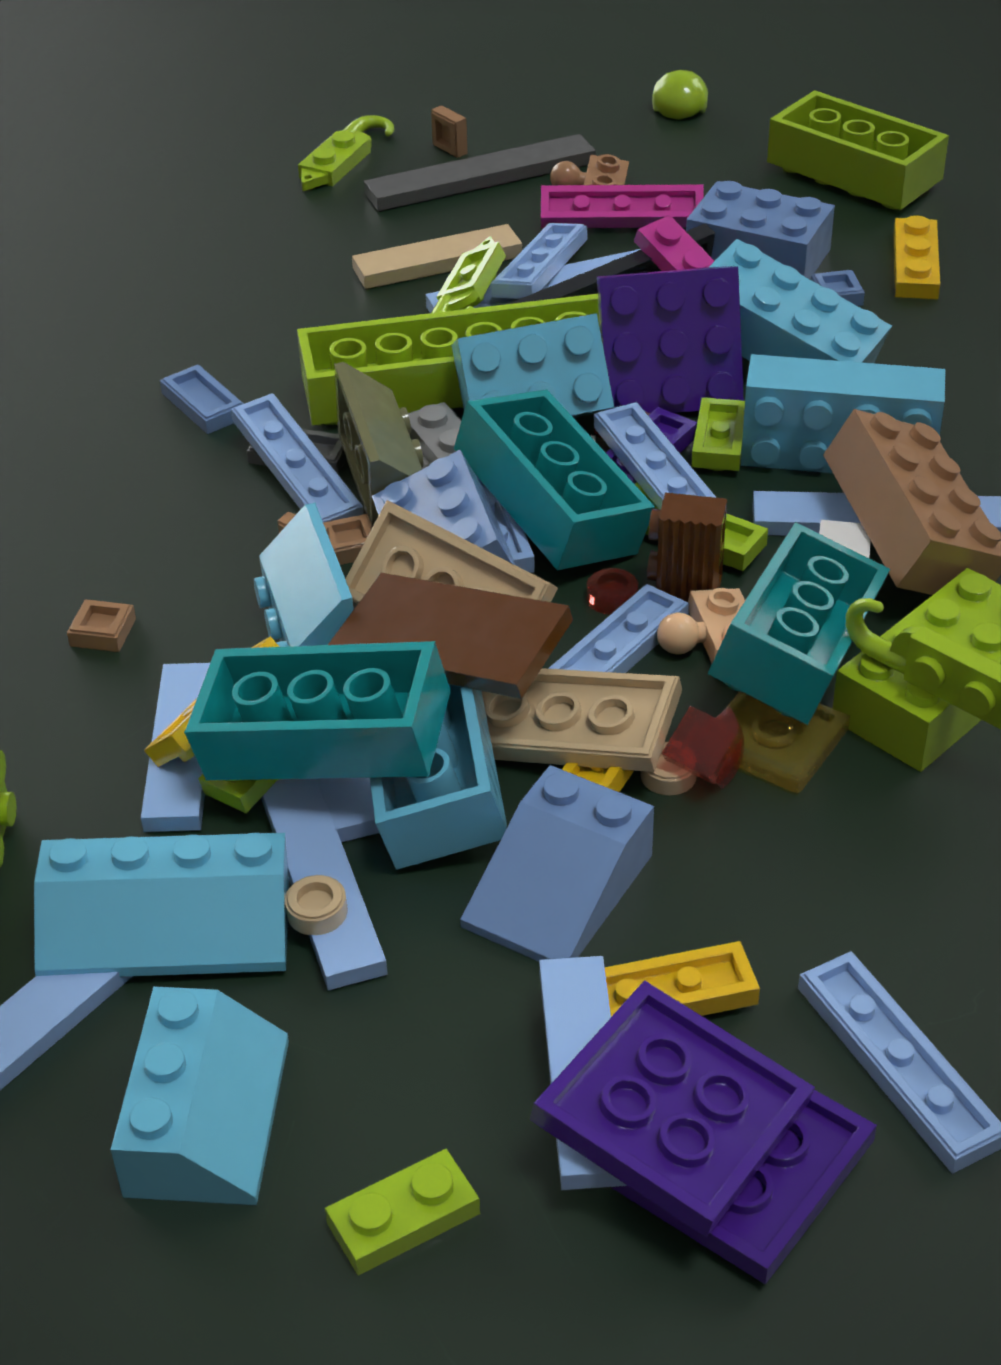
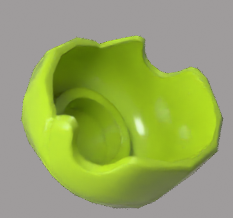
M676 70L666 73L656 82L652 94V104L655 112L661 113L664 117L677 120L692 117L698 112H706L708 90L702 78L696 73L687 70Z

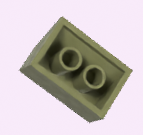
M345 362L335 363L338 435L365 512L368 514L373 526L379 515L372 496L384 490L391 483L401 481L422 470L424 465L423 453L419 440H411L410 438L411 424L406 407H398L393 391Z

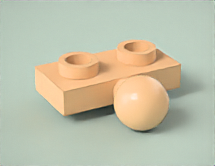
M716 588L713 590L690 591L688 603L691 616L676 612L662 619L657 629V638L661 647L671 654L680 655L691 651L697 643H703L710 661L713 663L732 620L745 602L740 589Z

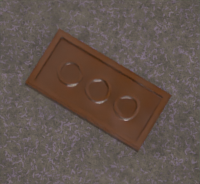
M381 572L328 645L435 641L448 684L522 699L570 626L573 617L569 605Z

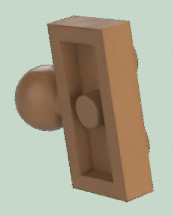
M609 154L591 155L587 172H581L573 162L562 161L552 168L550 182L552 185H625L629 161L620 160L618 157Z

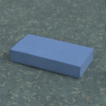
M195 365L160 380L162 394L207 434L233 424L231 409L244 404L200 365Z

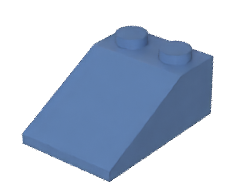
M550 765L520 801L460 919L461 928L538 962L545 959L579 957L652 856L654 806Z

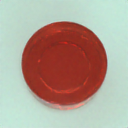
M617 568L600 570L594 573L587 582V602L589 606L595 611L611 615L638 592V581L635 576Z

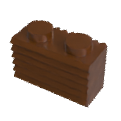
M665 492L661 510L652 509L648 533L649 540L658 541V550L650 551L647 569V580L656 581L657 589L688 602L690 591L713 590L721 587L727 499Z

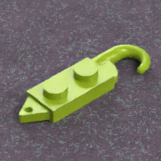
M367 115L355 119L342 131L333 133L298 164L302 191L322 185L334 186L371 153V138L363 132L372 128L385 129V135L389 137L394 133V124L385 117Z
M490 236L475 249L462 253L436 296L438 302L431 313L471 309L484 299L485 292L496 278L497 271L506 257L499 242L495 243Z
M862 598L849 606L846 613V628L858 649L867 656L904 674L903 680L1001 730L1000 663L923 625L920 628L911 626L904 629L891 643L872 633L863 620V614L867 611L882 612L884 606L881 602L871 598Z

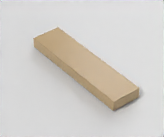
M509 224L353 255L352 265L364 288L370 289L451 272L462 253L475 249L490 236L495 243H500L506 255L504 261L514 259L522 251V242Z

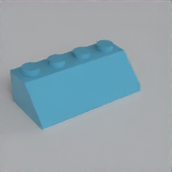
M285 833L42 840L34 880L35 975L50 976L119 972V976L123 977L286 971L288 918L285 907V895L289 889Z

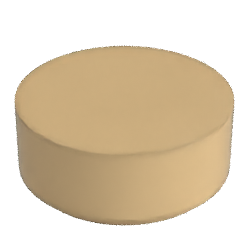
M664 742L655 771H640L641 781L645 787L657 794L669 796L682 794L691 789L696 782L697 757L685 745L676 742Z
M324 875L304 877L296 881L285 895L288 921L300 933L306 935L326 934L337 929L346 919L348 907L345 889L340 882L332 877Z

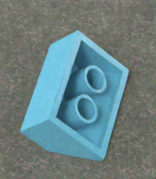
M310 503L302 507L259 555L262 576L253 579L259 607H269V609L264 610L269 637L271 636L273 640L279 639L280 642H276L279 647L328 645L354 610L351 592L316 503Z
M153 987L111 1146L122 1197L257 1205L288 1049V1034L219 990Z

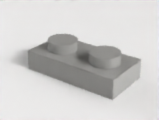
M445 402L427 405L420 410L408 413L411 424L410 438L411 440H419L422 453L430 464L439 458L456 452L453 448L461 421Z

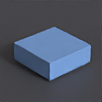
M852 270L811 275L813 282L834 290L840 297L856 306L863 305L865 292Z

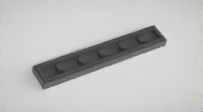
M581 134L364 180V192L378 211L550 174L552 168L562 161L573 162L578 167L586 166L589 164L590 156L596 155V150Z

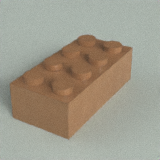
M854 409L823 456L883 564L890 568L889 574L896 587L933 595L966 568L985 575L996 582L1001 575V533L990 523L981 509L980 499L968 488L960 475V467L948 456L940 443L941 437L938 432L921 422L913 425L898 421L883 412L872 414Z

